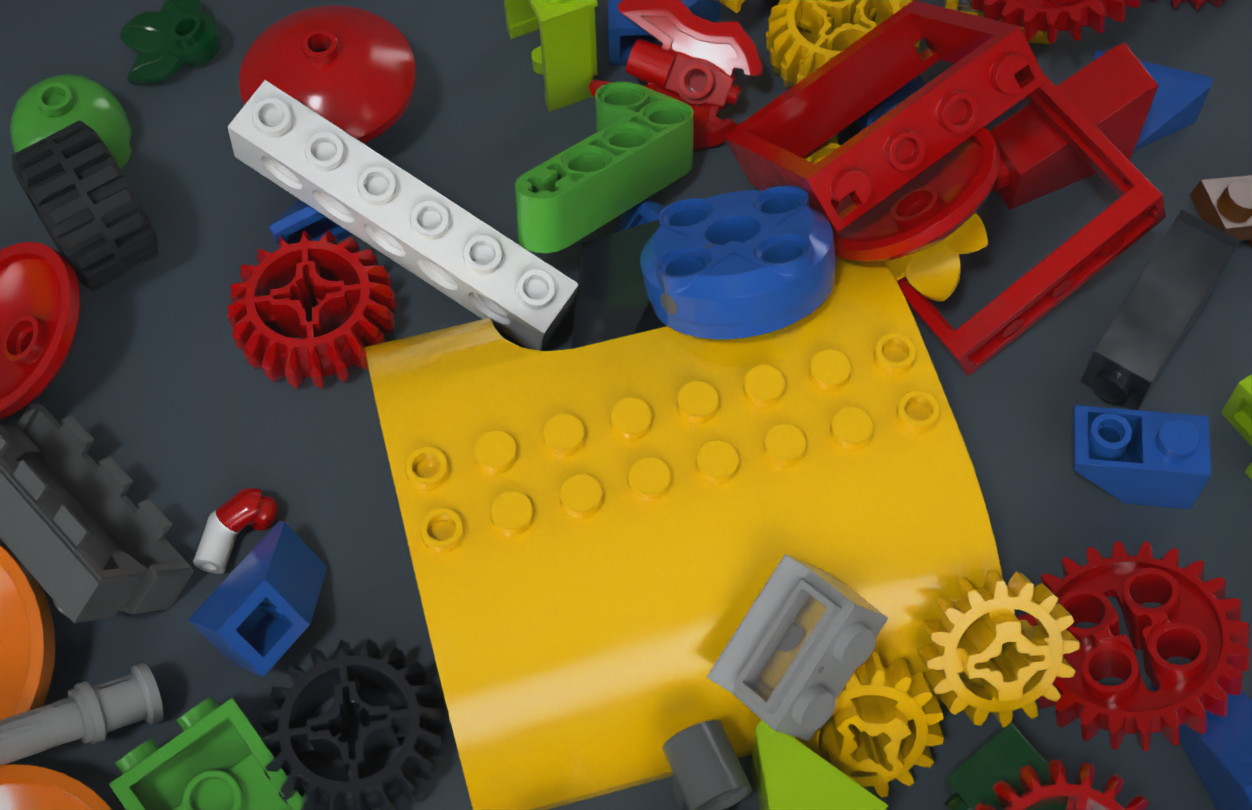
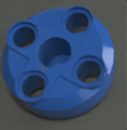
M791 185L771 187L763 191L730 192L705 199L687 198L673 202L660 211L658 215L660 227L646 242L640 257L645 290L657 317L675 331L706 339L746 338L766 334L789 326L816 310L830 295L835 282L836 253L832 227L822 213L811 207L807 191L801 187Z

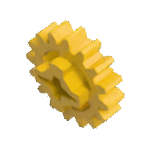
M994 570L986 571L984 587L975 589L966 578L959 580V590L962 597L954 603L949 598L939 596L936 599V603L944 613L941 621L924 620L921 626L928 637L934 641V644H928L918 649V656L926 667L930 669L925 674L929 686L936 695L941 694V700L951 713L956 715L964 710L972 723L977 726H981L985 722L989 712H992L1003 728L1011 724L1013 711L1020 708L1029 718L1034 719L1038 717L1035 700L1043 695L1047 699L1057 702L1061 695L1052 684L1055 678L1073 677L1076 670L1063 658V654L1072 653L1080 649L1079 641L1068 630H1065L1074 622L1072 615L1061 604H1056L1058 598L1045 585L1041 583L1034 587V584L1023 573L1017 571L1010 578L1007 586L1005 581ZM1014 609L1033 615L1038 625L1031 626L1026 620H1018ZM965 672L969 679L980 678L983 681V688L965 682L959 677L958 673Z
M872 652L865 661V665L856 668L837 697L833 714L823 726L815 731L810 741L797 737L794 738L863 788L874 786L878 795L883 798L888 796L889 781L897 778L908 787L915 783L910 770L914 764L920 767H932L934 760L929 746L943 744L944 736L939 721L943 720L944 717L936 694H932L928 680L922 672L911 676L906 660L900 657L888 669L883 668L878 652Z

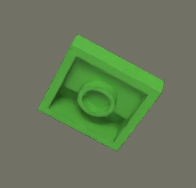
M210 696L176 720L184 732L159 748L153 738H150L118 760L115 764L122 772V775L109 784L126 810H301L303 799L297 791L293 797L286 800L289 805L283 802L278 793L287 775L282 769L277 772L266 770V765L274 757L234 699L231 698L219 706L213 696ZM264 770L266 771V773L268 774V776L271 778V780L266 777V775H265V773H264Z

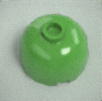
M72 74L48 77L29 87L18 99L9 125L12 145L16 153L80 120L99 135L120 169L130 159L132 148L129 142L133 131L126 111L107 87L83 75Z

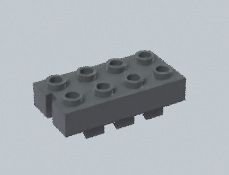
M29 404L17 425H1L0 539L52 597L55 607L62 614L69 617L73 623L112 618L118 610L124 613L139 614L170 609L194 573L191 569L192 567L164 538L173 523L150 499L138 503L139 508L129 500L125 494L132 485L133 480L111 456L98 461L101 464L100 466L95 463L87 454L95 439L73 415L60 420L63 423L61 425L42 404Z

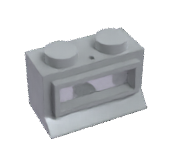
M785 554L712 667L707 678L731 692L774 731L810 741L815 731L823 726L833 714L836 699L856 668L862 665L872 654L876 645V637L889 618L830 573Z

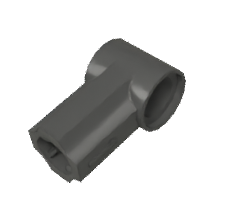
M720 720L704 721L690 726L675 734L664 743L662 749L673 772L672 801L675 810H729L731 806L742 801L751 793V785Z

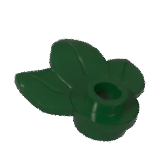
M166 0L161 8V12L148 11L136 15L120 31V38L124 44L133 51L138 52V56L127 76V80L132 84H147L167 79L184 63L189 66L206 64L218 54L222 45L218 23L210 14L204 13L203 5L199 0Z

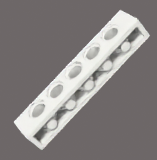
M264 80L228 125L234 156L480 318H490L494 327L526 348L543 351L572 309L579 286L577 282L268 81Z

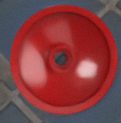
M317 6L295 12L280 19L256 38L246 52L241 64L239 90L243 105H245L264 80H266L364 144L392 127L406 111L416 87V65L407 39L396 26L380 15L351 6Z
M983 127L838 233L832 230L836 256L862 262L889 261L923 251L950 236L981 207L997 178L1001 156L991 133ZM849 194L840 201L830 200L838 214L854 203Z
M38 242L17 243L0 250V419L26 407L48 388L65 364L78 331L81 302L75 271L64 255Z

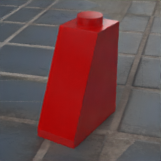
M1122 43L1058 84L1057 87L1129 160L1159 85L1127 44ZM1030 104L989 131L999 148L1001 156L1000 169L991 191L998 192L1010 210L1096 174Z

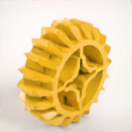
M780 0L778 5L771 9V15L768 19L769 31L766 32V48L769 50L773 72L781 74L785 87H793L913 0ZM921 40L914 44L918 54Z

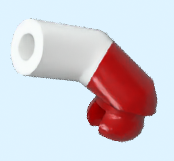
M244 488L214 510L207 520L193 564L199 569L210 573H224L237 534L247 524L258 531L265 530L271 526L278 511L276 500L271 496L262 495L260 488Z

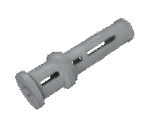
M144 662L131 667L130 674L95 686H91L87 681L76 684L74 689L68 691V698L1 719L0 766L81 739L85 744L90 742L94 745L103 742L107 732L145 720L150 725L162 721L163 704L156 680L148 665Z

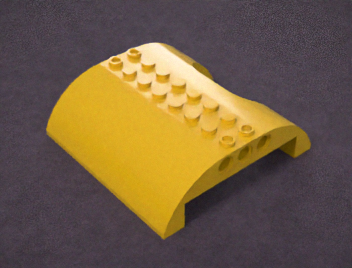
M836 256L833 289L827 299L816 310L803 319L782 329L746 338H699L680 333L666 326L574 349L540 351L522 348L504 339L495 329L491 319L486 318L365 347L374 397L417 585L473 810H548L671 777L673 772L662 749L664 743L680 731L704 721L720 720L738 758L752 755L755 728L762 719L731 692L708 679L707 675L785 554L830 573L887 616L889 619L876 637V645L873 652H878L882 666L886 669L899 657L906 660L911 676L921 672L925 675L930 670L918 656V649L928 644H934V641L928 637L921 626L924 620L941 621L944 613L937 605L936 599L939 596H943L955 603L962 597L958 581L966 578L975 589L984 587V578L988 570H994L1003 579L990 519L972 461L916 321L895 277L885 261L862 262ZM811 595L794 620L804 630L803 641L792 652L776 649L757 680L762 681L772 691H774L827 609ZM965 672L958 673L959 677L965 682L983 688V681L980 678L969 679ZM941 694L936 695L939 704H942Z

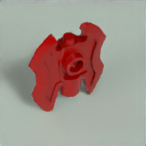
M681 0L621 1L618 5V10L663 43V45L638 39L630 52L626 73L648 83L644 87L691 106L694 111L693 150L714 147L725 142L723 136L739 125L731 118L723 120L718 116L720 110H725L728 104L736 105L740 97L742 88L736 85L737 77L734 75L736 69H743L744 74L757 77L762 73V63L753 41L738 21L711 22L694 15ZM593 80L589 84L590 93L595 97L597 89L612 82Z

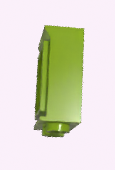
M503 0L507 33L511 39L540 29L541 46L532 51V68L536 73L544 75L545 105L549 112L593 97L590 93L589 84L595 80L594 76L598 75L595 26L597 0Z

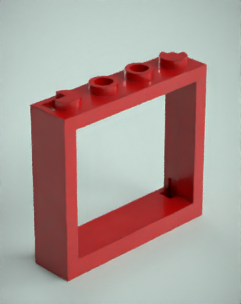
M913 0L725 134L723 138L751 185L762 191L767 188L784 185L801 187L807 191L811 207L822 213L829 221L832 230L838 233L1043 85L1047 80L1020 26ZM924 38L928 48L918 54L914 44ZM940 59L954 63L950 68L816 164L803 159ZM849 194L854 203L838 214L830 200L840 201Z
M1045 74L1047 82L1024 99L1120 198L956 330L953 329L926 297L922 296L909 284L906 276L897 281L911 312L967 377L1166 218L1163 194Z

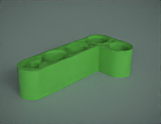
M612 82L597 89L595 94L596 133L522 174L516 180L515 201L519 244L526 250L535 253H553L563 250L691 171L693 167L694 111L691 106L632 82Z

